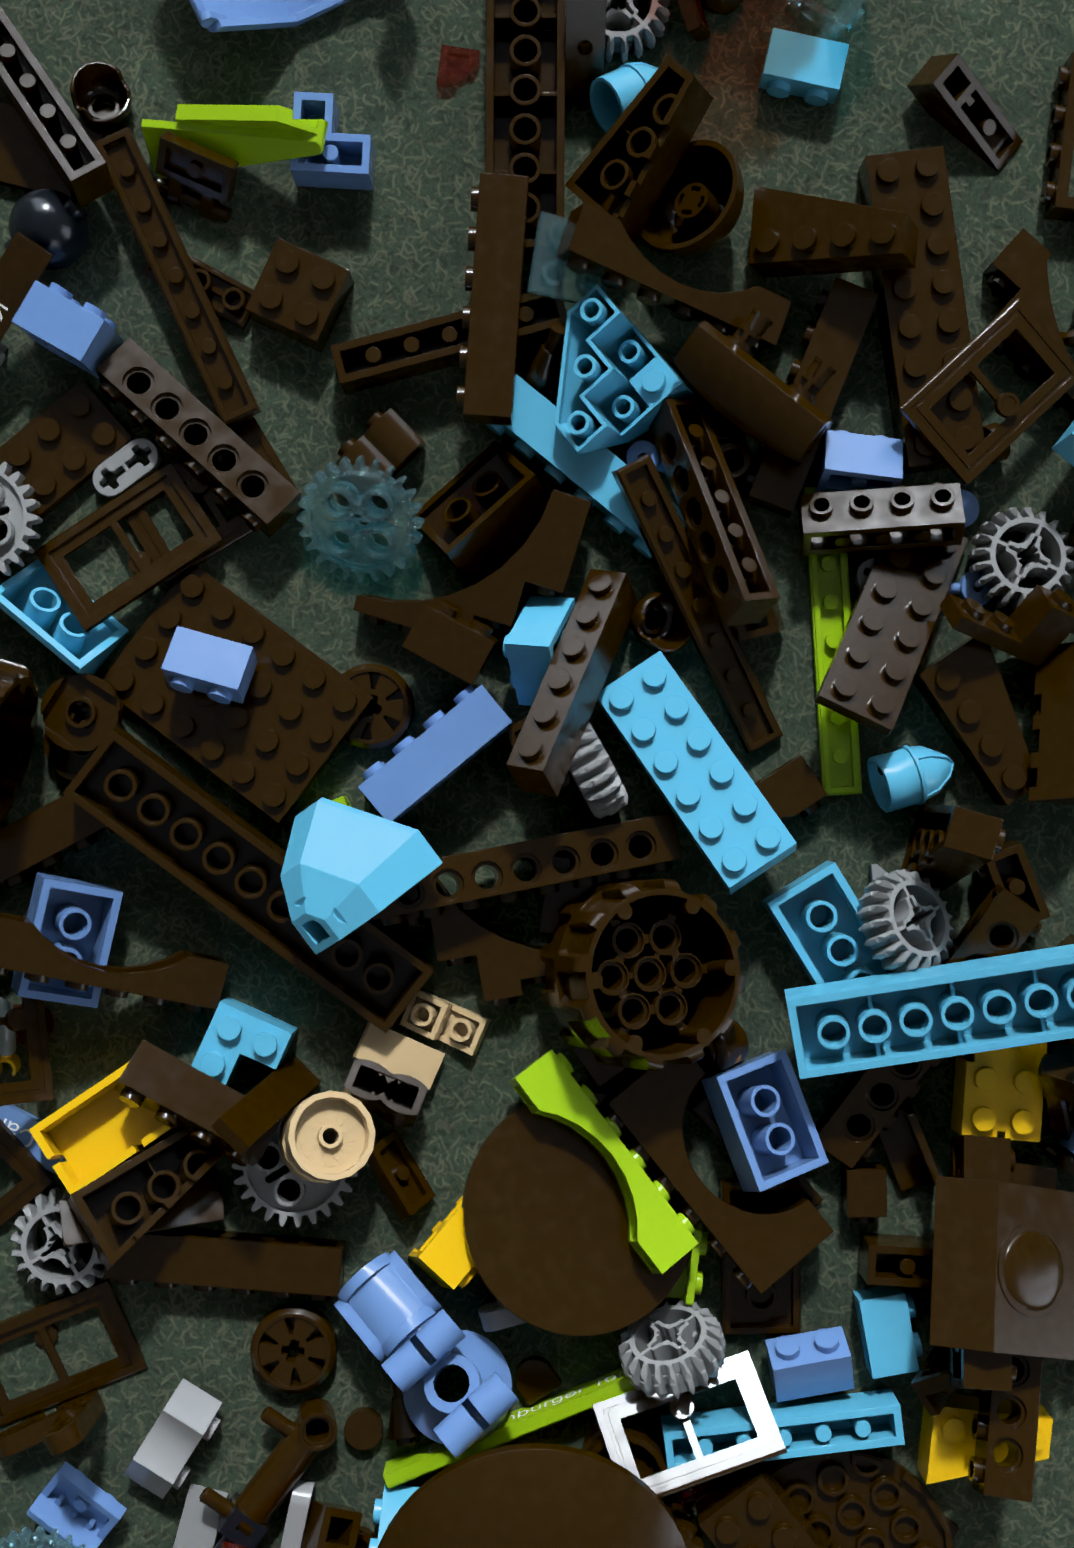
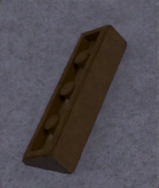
M219 1174L203 1176L148 1232L225 1219ZM69 1198L59 1199L63 1245L71 1246L91 1242L68 1203Z

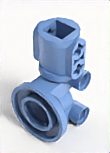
M395 1250L391 1254L383 1253L367 1263L340 1290L337 1295L339 1301L334 1304L374 1356L382 1363L383 1369L403 1392L405 1408L411 1421L425 1436L444 1444L456 1458L460 1457L473 1443L483 1440L494 1432L504 1420L508 1410L519 1401L513 1393V1382L509 1365L498 1347L489 1339L476 1332L461 1330ZM457 1365L466 1371L470 1385L468 1392L462 1399L450 1403L439 1398L436 1391V1382L442 1370L449 1366Z

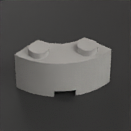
M183 1378L123 1475L162 1499L171 1487L178 1490L191 1469L185 1464L201 1438L208 1442L221 1420L215 1417L222 1402Z

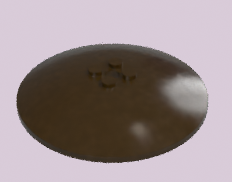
M526 1443L502 1446L471 1455L446 1467L431 1477L400 1507L389 1523L378 1548H687V1545L677 1522L660 1497L629 1470L612 1460L579 1448L547 1443Z

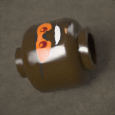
M735 1021L728 1035H718L709 1045L702 1049L705 1055L697 1063L707 1072L714 1074L724 1072L742 1063L747 1057L749 1044L746 1032L741 1025Z

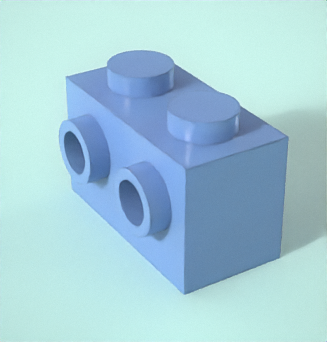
M829 430L822 438L817 451L816 491L837 492L850 491L855 488L878 489L890 488L901 484L903 480L902 439L888 438L884 435L856 434L845 430Z
M177 626L161 670L169 686L177 691L192 693L195 690L206 693L210 699L222 704H230L231 701L243 704L258 660L252 646Z
M842 1326L784 1335L765 1340L769 1373L777 1403L854 1389L852 1357Z

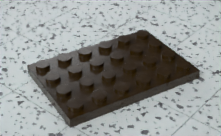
M192 564L179 575L102 678L115 689L119 699L122 700L126 707L280 824H283L375 700L374 697L195 564ZM177 626L254 648L258 663L243 704L231 701L230 704H222L210 699L206 693L195 690L192 693H183L169 686L161 667Z

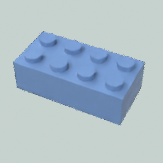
M469 685L453 699L457 704L447 714H444L441 710L436 712L422 724L426 729L424 733L416 739L409 735L392 749L396 756L386 764L383 761H377L361 775L365 781L358 788L383 818L394 822L399 820L508 730L509 726L513 725L512 720L483 685H480L476 690L472 685Z

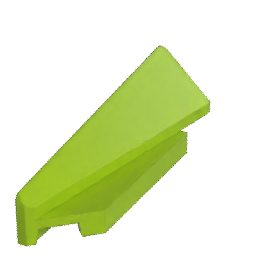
M177 104L175 116L177 122L142 119L141 129L154 172L156 171L160 137L166 131L239 162L238 167L321 155L324 150L328 122L323 119H293V110L280 105ZM155 172L156 176L161 178H167Z

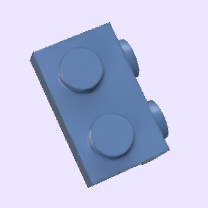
M65 1461L28 1509L27 1516L68 1548H98L103 1539L121 1519L127 1508L120 1504L114 1496L105 1492L88 1479L82 1471L75 1469Z

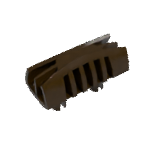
M755 307L751 309L750 314L733 336H724L706 321L698 324L674 359V363L684 377L714 409L741 431L777 453L802 463L833 424L827 415L814 406L815 402L813 399L832 375L836 373V370L829 365L814 379L823 363L822 359L816 356L795 385L790 384L788 386L751 357L753 355L751 350L773 324V321L766 316L754 327L761 314Z

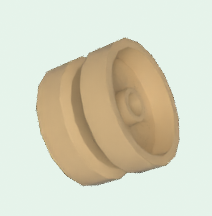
M329 1090L310 1096L288 1112L280 1127L278 1144L282 1160L292 1174L306 1182L326 1184L350 1177L366 1164L374 1150L376 1132L372 1116L361 1101L348 1093ZM329 1132L332 1141L326 1143L323 1140V1134Z

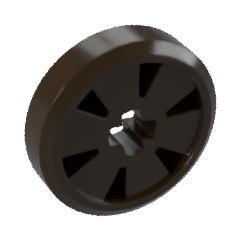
M362 664L346 671L343 674L371 696L378 697L377 704L382 709L378 715L373 713L372 718L366 717L364 714L345 741L365 749H380L398 741L409 729L414 716V698L407 682L391 668L379 664Z
M301 1303L281 1305L264 1316L253 1334L250 1346L252 1365L260 1379L277 1391L290 1394L309 1391L321 1384L332 1370L338 1349L336 1332L329 1319L312 1306ZM291 1340L299 1341V1347L304 1348L295 1357L289 1355L290 1349L284 1348V1346H289Z

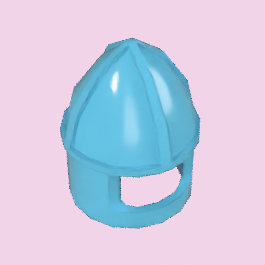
M643 62L625 63L618 69L597 77L592 81L589 90L590 105L596 122L605 133L609 131L658 70V67Z
M903 745L896 751L870 757L867 762V774L876 802L885 813L911 805L924 804L926 800L938 794L950 780L954 762L947 755L923 746ZM878 766L882 770L883 775L879 774Z

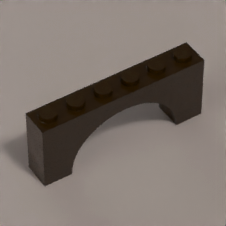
M697 1062L692 1065L668 1064L664 1065L659 1071L643 1070L605 1102L610 1108V1111L605 1115L617 1124L621 1132L626 1129L635 1140L630 1146L642 1157L645 1164L650 1160L660 1171L656 1179L662 1184L669 1195H672L675 1191L686 1203L681 1207V1210L695 1227L700 1223L704 1225L711 1234L706 1241L721 1259L726 1254L737 1266L731 1272L746 1290L753 1286L755 1290L762 1294L834 1230L812 1203L802 1196L783 1207L768 1211L740 1209L716 1197L695 1173L687 1156L683 1139V1115L686 1103L693 1088L706 1073Z

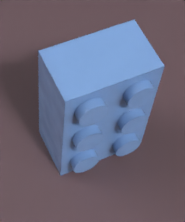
M37 872L27 917L41 934L56 947L76 958L107 965L123 892L111 885ZM14 971L11 988L18 997L92 1008L98 1007L101 987L89 985L88 991L76 990L64 986L65 980L49 978L48 983H39L25 979L24 972Z
M786 1049L764 1053L724 1072L712 1074L701 1079L742 1191L762 1192L829 1163Z

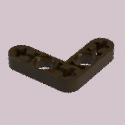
M95 1389L55 1407L57 1411L45 1415V1412L40 1413L0 1432L1 1458L14 1455L43 1441L51 1456L61 1454L79 1444L105 1410V1405L98 1390Z

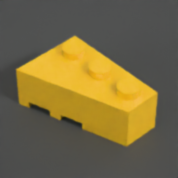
M463 1195L456 1202L457 1205L442 1222L439 1221L431 1229L433 1233L420 1249L414 1248L408 1255L441 1287L452 1290L458 1285L461 1288L465 1287L476 1274L464 1239Z
M952 1393L941 1413L932 1417L923 1405L917 1469L926 1485L968 1476L969 1459L971 1456H975L976 1439L972 1437V1419L974 1414H978L980 1397ZM1005 1399L998 1405L997 1413L1000 1420L1008 1418L1011 1414L1012 1406L1011 1402ZM1041 1404L1039 1405L1035 1462L1049 1459L1053 1418ZM1005 1441L997 1444L994 1449L996 1462H1001L1008 1455V1445Z

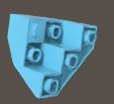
M598 284L567 311L554 424L579 454L630 442L649 430V426L666 399L691 398L694 395L672 366Z
M322 797L295 816L280 877L291 922L317 955L377 915L443 862L418 829Z

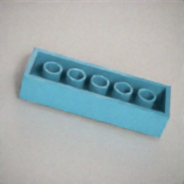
M661 651L601 690L597 700L599 706L730 895L796 851L797 842Z

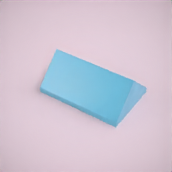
M39 559L0 584V609L78 674L94 675L129 633V630L112 616L89 632H86Z

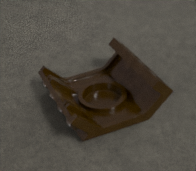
M936 1176L929 1345L1074 1360V1192L1001 1181Z

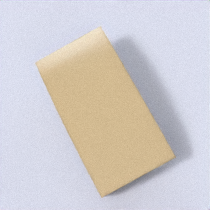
M419 990L408 1004L399 1025L431 1040L442 1041L473 1056L477 1054L491 1019Z
M368 1021L353 1057L376 1062L392 1074H404L416 1078L430 1090L445 1053L390 1029L387 1033H384Z

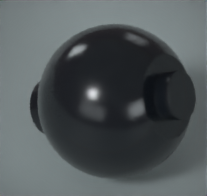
M52 189L31 191L22 196L12 208L8 221V231L11 238L4 243L5 250L16 232L19 231L54 255L45 270L66 268L75 263L86 249L89 228L85 217L88 213L84 206L79 207L73 196L69 197L60 191Z

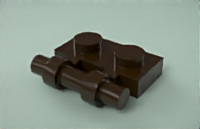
M166 131L160 137L155 172L170 180L168 181L160 177L156 185L160 194L167 197L168 202L179 207L184 204L198 210L199 215L209 220L216 218L227 223L231 217L232 208L221 204L220 201L228 203L233 198L239 162ZM188 187L195 189L199 192H202V194L200 195L191 190H188Z

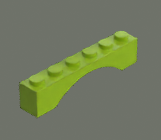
M552 1049L511 1079L509 1081L510 1085L532 1114L548 1117L571 1127L586 1138L605 1158L617 1178L625 1200L628 1217V1242L652 1274L665 1273L699 1244L692 1235L695 1232L693 1225L681 1212L675 1213L668 1203L671 1199L670 1195L662 1184L657 1180L652 1182L643 1170L646 1168V1164L642 1157L633 1148L629 1150L619 1138L622 1135L621 1130L612 1119L604 1118L595 1107L598 1101L592 1091L584 1084L579 1086L571 1075L574 1070L566 1057L561 1053L556 1055Z

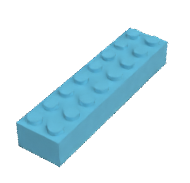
M1074 944L930 966V968H917L910 972L898 971L784 989L800 1079L1072 1039L1074 1038Z

